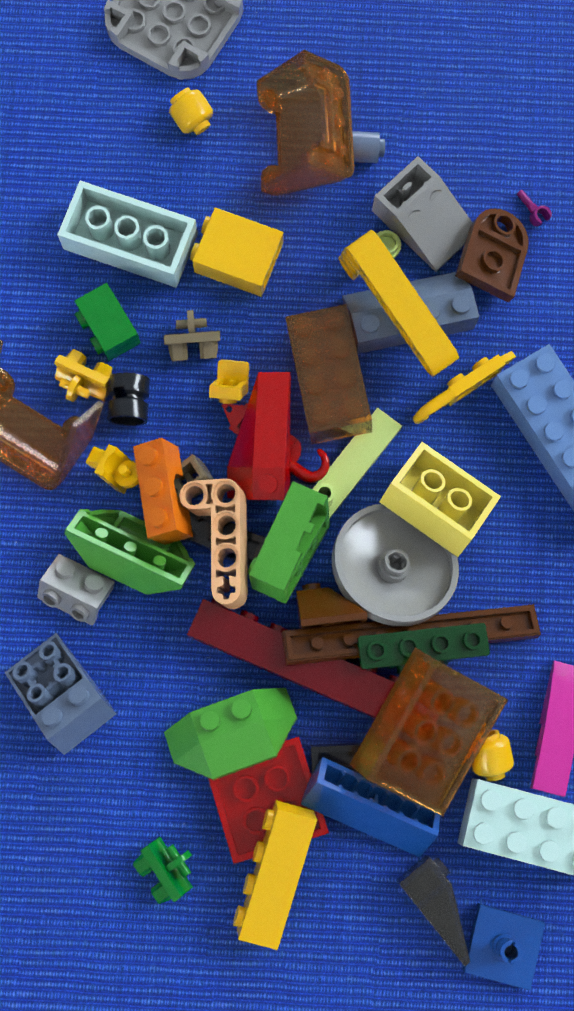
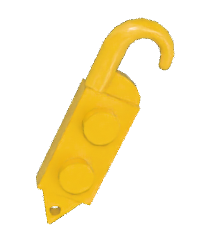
M510 351L502 356L498 354L490 360L484 357L472 366L473 371L466 376L460 373L447 383V390L428 401L413 416L414 423H422L429 418V415L448 404L452 406L501 372L504 366L516 358L515 354Z

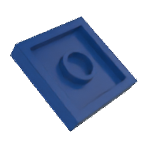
M478 903L463 971L531 991L545 922Z

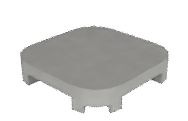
M107 0L104 7L106 30L111 41L117 47L168 76L180 80L198 77L211 66L240 22L244 12L243 0Z

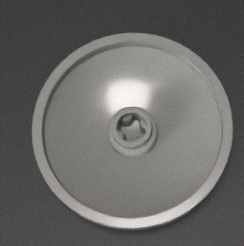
M383 504L368 506L350 517L337 535L332 550L333 575L343 596L365 610L369 619L385 625L411 626L431 619L448 603L458 583V558Z

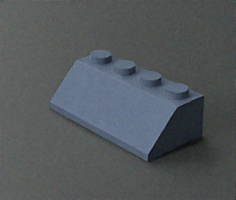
M456 272L410 281L446 335L475 328L479 319V313L472 287L468 282L456 277ZM371 290L342 296L356 354L407 344Z

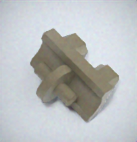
M187 310V319L176 320V329H188L189 333L164 335V345H168L172 361L189 360L187 343L199 342L200 359L217 358L218 341H221L220 331L196 332L195 328L207 327V319H195L194 310Z

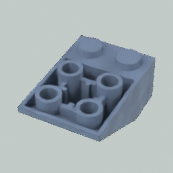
M57 633L5 672L47 741L63 755L67 754L117 714Z

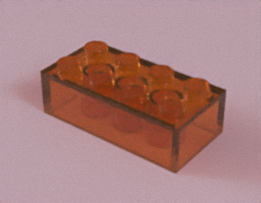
M347 304L286 316V324L311 445L372 432V417Z

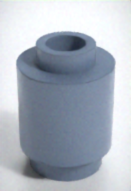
M351 131V134H343L342 159H349V162L378 163V158L384 157L385 139H380V132Z

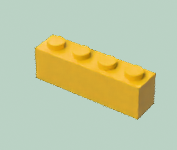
M275 800L273 810L267 809L262 826L266 833L263 842H257L253 854V861L256 862L253 874H247L243 887V894H247L243 906L238 905L234 916L233 926L237 927L238 940L278 950L316 826L317 818L314 810Z

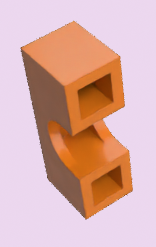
M162 437L133 446L147 538L166 545L193 537L189 510L180 502L174 485V479L183 477L179 447Z

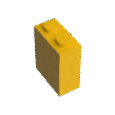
M215 207L211 217L206 216L201 229L203 237L200 244L195 243L190 254L194 273L262 297L282 249L284 232Z

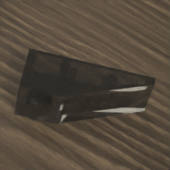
M425 855L396 881L461 963L466 966L470 963L453 887L446 878L450 871L438 857L432 860L428 855Z

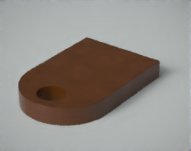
M493 208L483 211L470 226L455 276L509 303L515 297L529 245L527 232L519 219L502 209ZM497 222L503 223L507 228V232L501 230Z

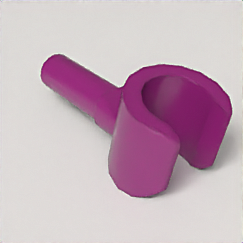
M523 190L517 193V196L531 213L530 222L533 226L538 227L542 224L537 213L542 214L547 221L552 217V212L547 206L538 207Z

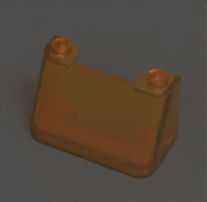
M303 50L258 79L257 95L259 104L266 111L276 115L278 166L270 165L261 172V192L278 196L338 183L351 177L354 173L350 82L346 71L334 62Z

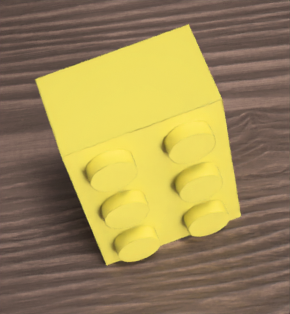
M421 442L393 479L379 502L456 557H459L501 496Z

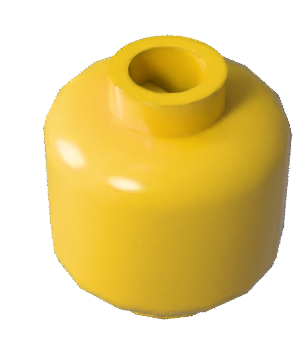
M188 87L177 93L170 100L172 105L169 113L184 134L195 132L196 135H199L211 126L209 120L213 115V109L200 90H190Z
M495 729L483 730L474 734V739L468 744L473 772L478 776L486 777L487 781H498L505 778V773L514 766L509 738L500 734L499 730Z

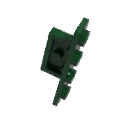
M484 623L365 635L357 638L360 666L363 670L387 667V669L396 668L397 674L416 672V666L428 665L429 671L448 668L447 663L456 659L482 657L490 654L487 630Z

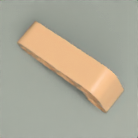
M231 479L187 482L180 490V502L196 516H211L212 596L226 608L238 609L245 604L248 596L246 495L237 483ZM234 490L235 497L233 500L223 503L224 494ZM202 492L204 494L202 501L199 504L192 505L194 495ZM228 522H235L234 531L231 534L223 535L224 526ZM235 553L236 560L234 564L230 567H224L223 561L225 556ZM230 586L236 589L235 593H230L229 598L224 596V593L229 592Z

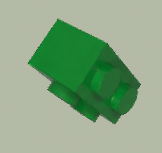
M107 282L74 300L79 310L74 315L83 330L89 327L93 334V337L89 340L98 355L104 352L108 361H111L141 344L138 333Z

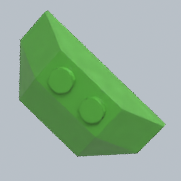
M80 509L64 532L89 568L146 595L182 589L196 564L189 557L181 541L164 545L147 538L145 521L122 510L89 511V509Z
M286 688L253 689L188 713L167 729L164 734L174 764L209 779L216 780L277 757L292 726H294L297 720V716Z

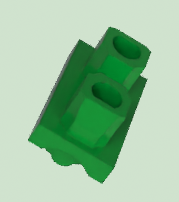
M161 837L140 850L142 854L133 862V866L139 875L144 877L151 871H154L160 882L151 888V894L158 904L171 899L175 902L193 888L186 877L191 871L185 863L192 854L187 850L180 855L174 844L167 848Z

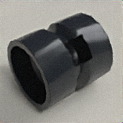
M116 373L110 375L109 395L113 399L108 401L107 421L125 426H139L147 423L148 404L144 401L149 397L150 379L147 376L136 373Z

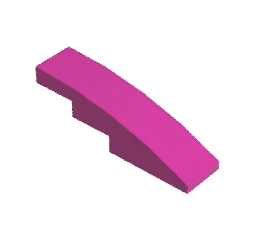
M553 661L539 722L542 725L535 751L537 759L530 788L565 797L574 756V666Z

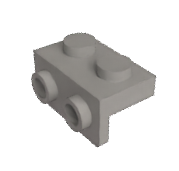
M58 554L39 581L37 598L49 607H56L70 614L77 621L94 625L100 608L114 589L115 581Z

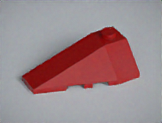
M258 372L227 466V479L237 483L244 491L247 500H284L290 488L291 372ZM234 490L227 492V498L233 499L235 497Z

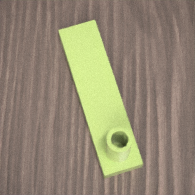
M378 407L329 467L324 478L319 480L313 490L328 496L329 519L402 428V425Z

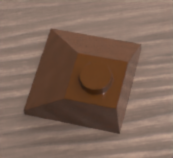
M321 583L302 585V590L296 591L300 629L366 622L368 619L365 610L331 588H321Z

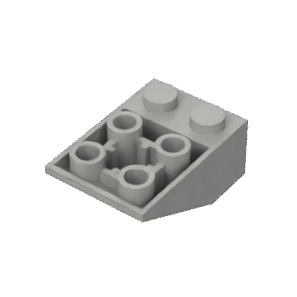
M419 156L374 196L372 212L435 272L465 245L472 221L440 176Z

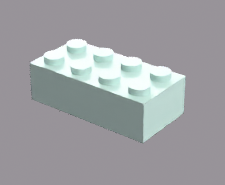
M80 180L57 235L64 250L177 288L198 232L196 219Z
M472 778L457 843L468 848L574 875V804Z

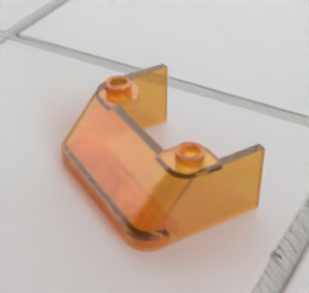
M0 340V353L3 346L2 340ZM0 367V462L46 490H53L64 481L92 440L104 403L96 402L81 417L72 416L61 427L14 398V380L7 371Z

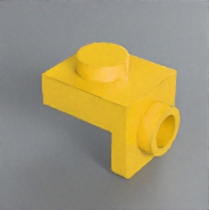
M224 359L218 361L217 379L209 386V398H218L219 402L223 404H235L237 401H240L248 393L249 363Z

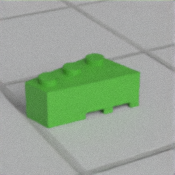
M294 481L292 482L258 556L252 560L249 566L248 575L252 589L284 604L287 603L330 527L327 495Z

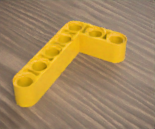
M373 230L368 231L344 248L338 259L345 272L352 280L359 276L363 278L417 359L432 377L459 359L455 347L382 240Z

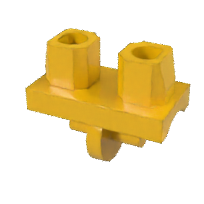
M72 349L66 357L58 355L55 360V365L57 366L55 379L60 381V387L67 390V400L74 402L78 396L86 399L89 396H93L103 402L106 400L109 394L110 375H112V367L110 365L98 362L93 370L85 367L87 357L75 349Z
M109 444L106 450L95 446L92 448L86 464L94 468V473L112 488L125 494L127 489L139 484L136 462L131 461L117 447Z

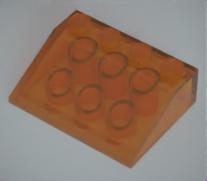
M415 647L350 765L366 780L444 816L508 699Z

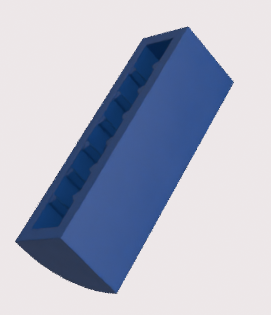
M324 757L321 758L314 769L301 801V805L418 857H421L438 837L441 817L440 809Z

